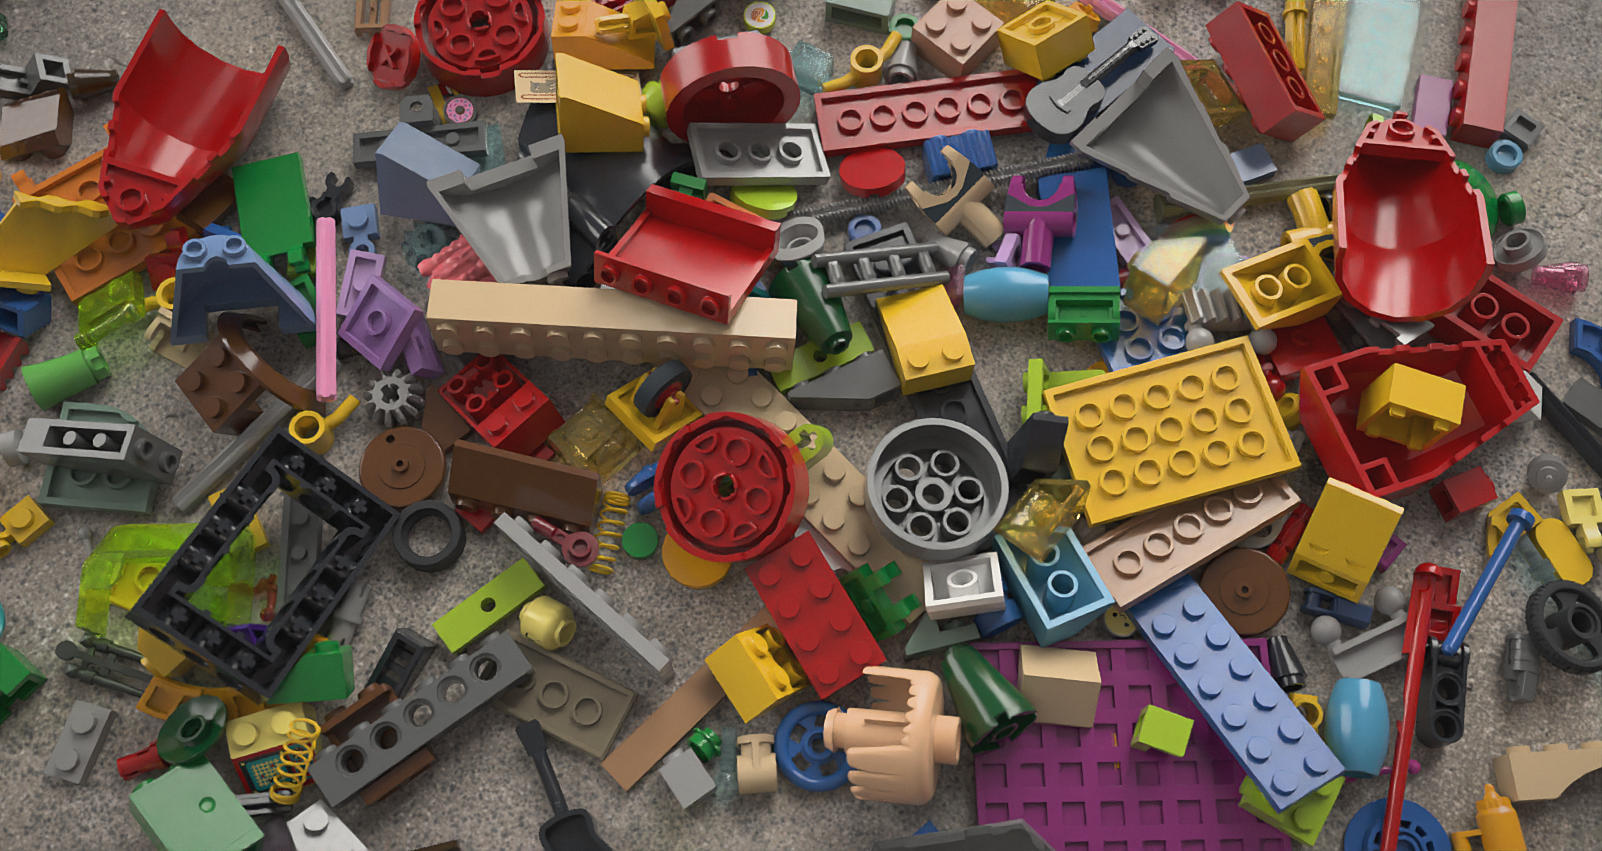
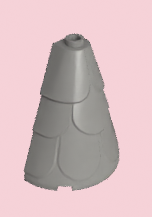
M1168 46L1142 71L1137 80L1097 119L1094 118L1070 142V145L1080 155L1126 176V179L1166 196L1168 202L1216 224L1222 225L1227 221L1232 225L1246 211L1242 205L1250 196L1225 143H1221L1205 106L1199 101L1178 56L1174 55Z

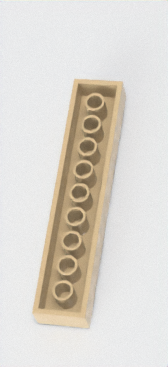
M432 279L426 319L438 351L451 355L472 352L487 357L508 354L523 359L544 356L559 361L581 358L595 363L617 360L630 365H637L642 362H653L662 365L672 359H678L683 364L694 365L702 369L712 368L713 366H725L738 371L749 368H761L769 372L778 373L784 370H792L797 300L747 297L730 323L726 325L618 289Z

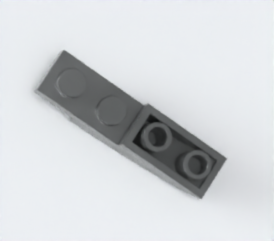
M677 0L670 14L671 20L668 21L675 45L672 49L679 48L681 45H687L699 31L713 25L720 16L719 2L724 0Z

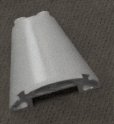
M562 134L528 145L531 153L528 157L467 178L461 170H457L426 181L429 190L498 283L539 285L548 281L549 285H555L569 279L567 271L571 268L565 142Z

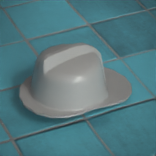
M805 216L783 222L780 230L779 252L774 260L782 262L790 269H794L799 266L796 262L797 260L811 257L813 254L823 253L825 236L821 222L813 217Z

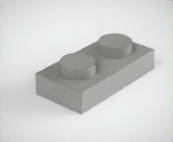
M76 699L43 773L85 786L117 712Z

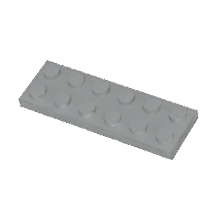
M504 512L494 522L505 541L514 550L524 557L664 685L675 675L671 664L674 661L670 657L671 652L656 638L649 642L642 631L643 627L631 615L625 613L621 617L618 614V609L614 606L615 602L603 590L598 588L596 592H593L591 590L592 586L587 582L588 578L573 564L567 568L565 566L566 563L560 558L561 554L548 541L544 540L540 544V540L533 534V528L520 516L513 520Z

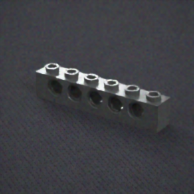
M497 631L480 642L481 649L471 656H468L466 653L460 655L447 665L449 671L437 679L434 676L425 679L414 688L416 693L404 702L401 698L393 701L382 709L383 716L372 724L368 721L361 723L348 733L349 740L338 747L335 744L330 745L314 756L316 762L307 769L331 807L343 808L360 796L359 792L425 746L430 747L535 674L536 671L509 632L506 631L500 634ZM487 661L495 662L497 664L496 675L487 681L480 680L478 676L480 666ZM456 683L462 684L465 690L463 698L457 703H449L446 699L448 688ZM421 706H429L432 713L430 721L424 726H416L413 720L415 711ZM394 728L398 733V741L394 747L385 750L381 745V736L386 730ZM360 751L364 756V765L358 772L351 773L347 766L348 758L354 752Z

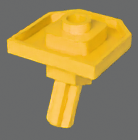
M635 0L624 5L622 14L600 16L594 20L597 35L625 32L629 40L655 36L663 51H668L675 47L667 21L671 20V15L664 1L658 3L657 0Z

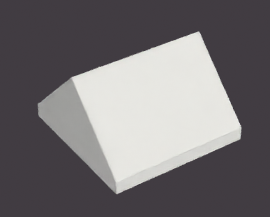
M997 552L923 562L926 609L931 620L1006 610Z

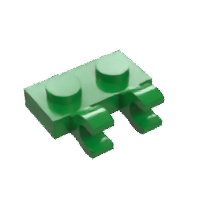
M895 560L874 572L867 562L838 579L877 643L903 630L906 625L902 619L909 616L911 611L922 606L915 593L909 594L892 604L882 586L902 574Z

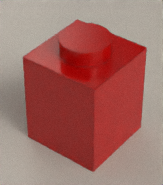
M1481 465L1442 480L1428 491L1445 523L1480 510L1499 498L1495 492V485L1492 479L1484 473Z

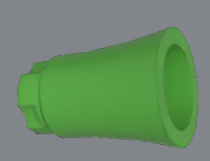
M98 346L85 349L84 351L79 349L45 362L21 367L24 380L33 398L44 412L65 399L99 384V381L112 375L109 365Z

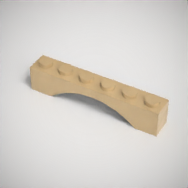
M1602 741L1580 743L1581 749L1573 750L1568 749L1567 743L1544 745L1543 751L1531 752L1529 745L1505 748V755L1492 758L1500 796H1508L1511 804L1538 803L1558 798L1570 784L1581 776L1595 769L1602 768Z

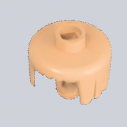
M879 666L866 667L862 673L872 674L868 676V681L872 684L884 685L872 687L870 689L871 696L876 699L888 700L889 702H874L871 705V709L850 707L847 713H841L839 707L828 711L824 724V745L834 753L837 752L838 748H844L848 764L856 769L863 770L848 772L849 781L858 785L850 787L855 798L906 805H925L931 801L936 792L941 764L957 765L959 762L962 734L961 717L944 716L943 686L935 673Z

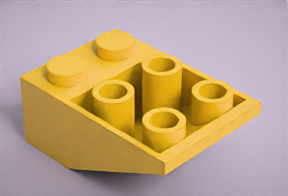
M1329 477L1286 572L1358 603L1404 508Z

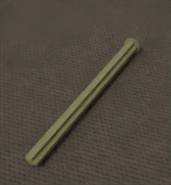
M1341 173L1246 185L1245 187L1250 198L1242 206L1287 200L1290 195L1305 188L1316 189L1318 195L1326 190H1333L1335 181ZM1161 194L1154 196L1153 207L1158 221L1164 220L1166 216L1192 213L1168 202L1166 196L1163 197Z

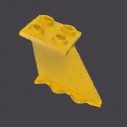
M14 191L13 198L15 203L0 221V287L16 288L18 292L25 294H38L39 291L51 292V283L46 276L47 273L118 226L113 220L108 206L90 200L76 202L57 196L36 197Z

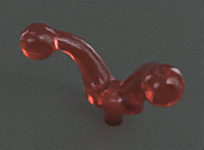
M270 574L268 579L260 578L258 584L250 589H245L241 583L231 585L229 591L234 597L255 596L266 591L267 606L261 610L260 619L264 622H270L275 617L274 610L277 600L275 580L277 575Z

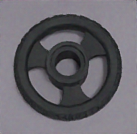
M1570 580L1550 581L1533 591L1526 604L1525 619L1527 621H1525V624L1527 625V631H1529L1528 634L1531 636V641L1534 642L1535 648L1537 647L1542 657L1546 658L1557 669L1569 674L1589 675L1602 670L1601 598L1597 597L1586 586ZM1551 597L1558 607V612L1546 617L1544 620L1545 603ZM1583 644L1592 652L1593 658L1587 661L1579 660L1569 656L1562 650H1569Z

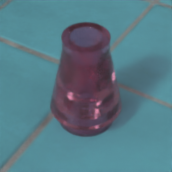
M1579 261L1537 265L1532 268L1531 272L1532 285L1575 295L1576 292H1584L1589 280L1588 265L1580 264Z

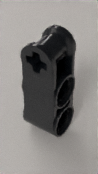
M1428 635V647H1426L1415 732L1419 742L1424 746L1438 749L1459 741L1464 733L1470 647L1467 643L1462 642L1457 653L1448 657L1442 653L1441 646L1443 642L1437 641L1435 636ZM1437 684L1445 688L1447 700L1439 696ZM1435 721L1443 726L1444 738L1435 731Z

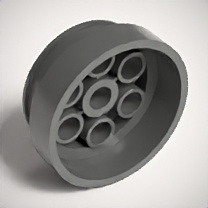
M924 418L907 422L887 434L880 441L871 456L864 481L866 510L880 535L899 551L924 560L954 559L979 548L987 541L997 527L1006 508L1009 493L1008 476L1004 463L992 444L974 429L962 423L942 418ZM935 465H944L949 468L950 472H940ZM909 469L915 476L906 477L899 470ZM967 491L974 496V499H964L959 492ZM923 496H934L939 501V504H930L924 500ZM898 500L904 507L901 509L892 508L887 501ZM947 523H958L963 528V531L955 532L948 527ZM921 527L928 535L923 537L917 536L912 532L911 528Z

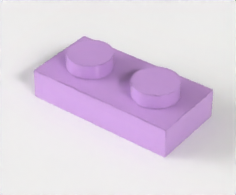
M1119 196L1110 199L1116 254L1122 266L1129 262L1135 264L1152 255L1156 247Z
M350 249L336 309L337 318L345 319L371 274L383 278L387 261L385 255Z

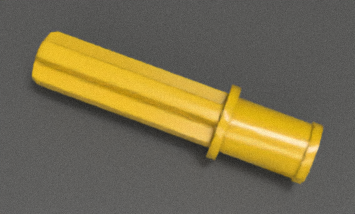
M1285 0V10L1282 12V19L1285 21V45L1302 74V71L1305 69V19L1308 18V10L1305 8V0Z

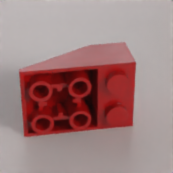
M479 354L437 390L445 401L489 447L528 456L565 423V420L550 399L501 354L495 357Z

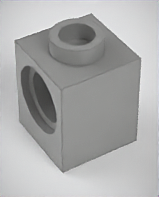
M679 748L662 760L665 766L660 768L659 772L686 813L718 791L717 786L692 748L685 752L682 748Z

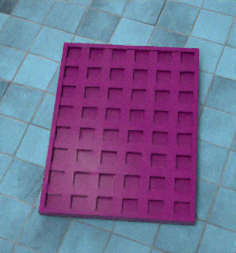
M1266 638L1242 639L1271 675ZM1146 640L1059 641L1047 646L1096 652L1101 687L1093 728L1033 723L1028 730L1015 740L1011 741L1009 737L997 741L1001 748L983 755L973 754L977 826L1023 819L1056 851H1292L1290 836L1238 806L1243 794L1239 793V789L1247 773ZM1038 642L968 643V645H972L1016 689L1020 644L1040 646ZM1150 704L1194 720L1185 754L1182 757H1176L1154 748L1144 752L1130 747L1140 710ZM1114 733H1116V740H1117V746H1116V747H1115Z

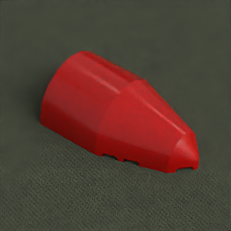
M158 10L116 85L112 96L114 110L112 120L108 121L109 141L107 149L103 151L98 190L105 200L113 220L120 228L133 230L167 224L249 150L291 68L289 54L284 46L278 45L264 73L245 70L224 62L201 49L178 29L166 10Z
M1403 111L1394 112L1392 118L1381 123L1377 119L1367 123L1351 157H1348L1341 175H1338L1332 192L1335 282L1345 300L1366 315L1391 322H1423L1453 313L1475 298L1490 277L1495 263L1484 195L1479 189L1473 190L1468 182L1470 175L1466 169L1458 168L1454 162L1456 155L1439 130L1430 125H1426L1424 128L1409 121L1407 119L1409 113Z

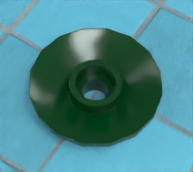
M212 695L195 697L180 705L168 716L159 731L156 741L158 754L167 763L177 765L192 762L206 754L218 742L226 729L229 718L227 705L217 696Z

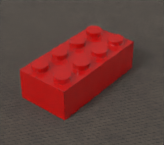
M1236 1L1205 25L1210 34L1208 41L1211 47L1221 55L1224 61L1222 68L1231 80H1234L1238 88L1236 91L1237 97L1244 106L1248 107L1253 116L1250 119L1251 124L1259 134L1294 142L1326 120L1267 12Z
M1491 274L1475 298L1453 313L1428 320L1435 325L1428 334L1445 345H1458L1462 341L1505 339L1522 371L1529 373L1564 320Z
M809 530L744 568L748 578L822 701L867 675L862 673L864 668L871 666L880 667L886 663V657Z

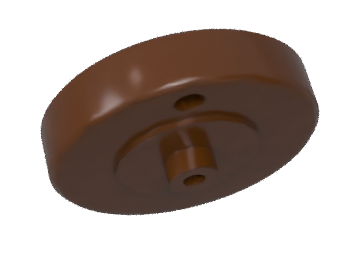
M410 426L392 428L375 437L364 450L359 464L361 485L399 513L415 502L428 499L435 500L443 490L449 472L446 453L436 438L425 430Z
M1241 547L1224 551L1210 560L1199 580L1198 586L1239 637H1254L1273 629L1285 615L1290 603V584L1285 571L1275 559L1257 549Z

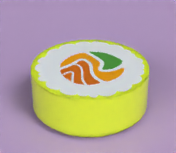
M756 1L745 8L744 25L748 31L758 29L760 34H767L774 28L776 14L774 8L769 3Z

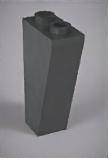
M29 417L17 452L45 465L165 485L173 484L183 453L180 449L137 425Z

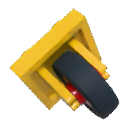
M672 359L659 367L656 366L607 395L604 403L651 452L668 443L683 426L690 425L704 417L703 413L684 394L691 382L692 374L678 359Z

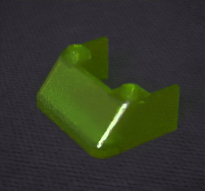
M198 523L122 524L111 528L82 565L75 627L98 637H106L111 587L116 585L121 579L124 563H167ZM249 527L242 531L230 546L229 552L218 562L205 581L206 584L212 587H228L225 624L228 626L248 624L252 620L257 549L255 548V534Z

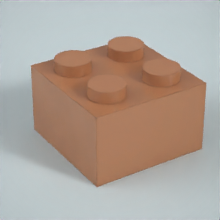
M940 0L912 27L911 42L917 47L916 54L944 76L970 75L1000 45L996 29L1002 27L1004 22L974 0Z

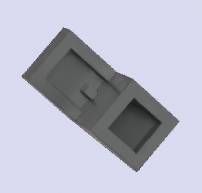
M34 52L25 68L0 64V98L18 100L63 87L69 90L66 73H70L71 69L68 59Z

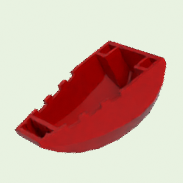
M1505 339L1462 341L1458 345L1430 343L1424 347H1410V345H1395L1389 349H1379V346L1365 347L1303 367L1300 370L1299 419L1326 473L1330 478L1347 483L1356 489L1387 501L1411 495L1540 403ZM1394 363L1466 386L1461 424L1425 451H1412L1406 445L1382 437L1373 438L1365 435V432L1356 429L1362 391Z

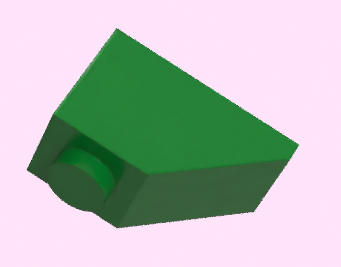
M337 640L316 643L315 648L307 652L288 672L273 695L267 700V705L347 699L355 690L352 645L339 646V641Z

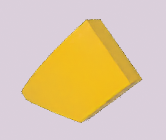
M1519 491L1487 513L1486 555L1489 559L1509 525L1506 517L1512 508H1521L1530 512L1536 519L1533 527L1543 520Z

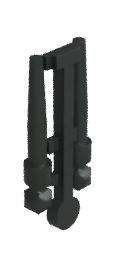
M84 633L80 639L82 646L90 648L86 653L79 651L77 645L68 640L62 641L56 646V656L61 660L69 661L74 658L82 660L81 666L74 663L69 664L64 674L71 679L80 678L82 683L91 686L96 684L141 698L145 691L108 678L111 670L147 682L145 688L148 687L154 676L153 674L149 675L115 663L118 656L141 663L140 660L144 656L137 651L114 644L113 640L104 637L98 639L92 633ZM95 650L106 655L109 654L107 660L94 656ZM92 663L103 667L100 674L96 670L87 668L89 664Z

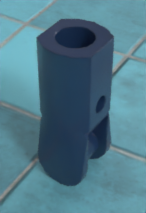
M1304 588L1303 593L1306 595L1305 605L1300 606L1299 611L1313 617L1331 616L1341 624L1360 630L1368 628L1373 611L1372 606L1352 602L1319 588ZM1321 601L1329 603L1328 610L1320 608Z

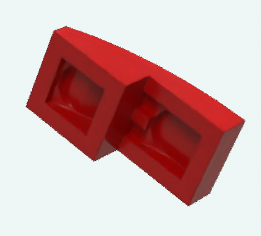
M1439 566L1443 571L1444 579L1435 583L1428 635L1435 636L1437 640L1445 641L1461 612L1462 606L1456 605L1461 570Z

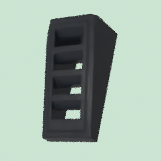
M396 628L364 688L373 683L378 685L380 682L392 687L399 699L403 700L431 658L437 645L410 628ZM406 644L416 649L414 654L404 648ZM398 656L409 662L407 668L395 662ZM391 670L401 676L400 681L398 682L386 675L387 671Z

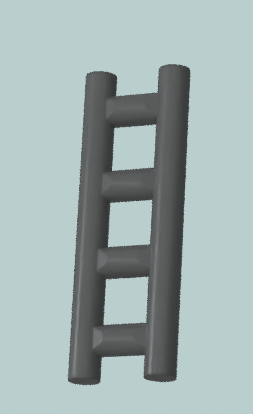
M936 242L820 253L811 256L813 268L825 267L831 284H826L822 287V294L825 299L929 287L939 284L946 285L950 282L949 272H936L930 256L937 255L938 244ZM916 257L922 273L906 275L901 259ZM887 261L892 277L876 279L870 262ZM856 264L862 280L845 282L840 266Z

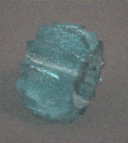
M413 221L415 230L404 231L406 241L401 243V249L406 254L405 260L407 264L415 267L417 272L420 273L417 267L418 264L424 259L431 258L434 253L440 252L443 247L449 246L452 241L458 240V234L452 225L447 226L426 221L425 224L420 225Z

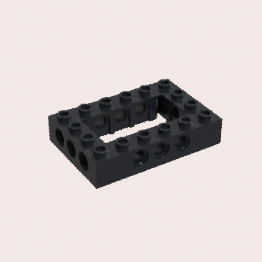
M277 425L124 617L260 705L269 700L401 513ZM278 488L338 531L256 643L252 645L244 639L245 634L240 631L234 633L210 617L212 612L206 608L201 611L188 601L202 587L206 577L229 552L230 546L252 522L257 511Z

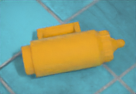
M1492 784L1484 786L1485 794L1483 799L1475 803L1477 809L1475 817L1478 829L1450 833L1455 851H1472L1468 837L1481 836L1484 851H1527L1517 811L1512 807L1510 798L1508 796L1501 797L1495 792Z

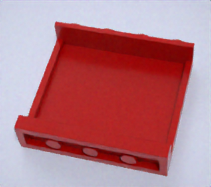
M652 184L646 191L645 211L610 253L599 250L594 252V282L728 325L779 252L781 223Z

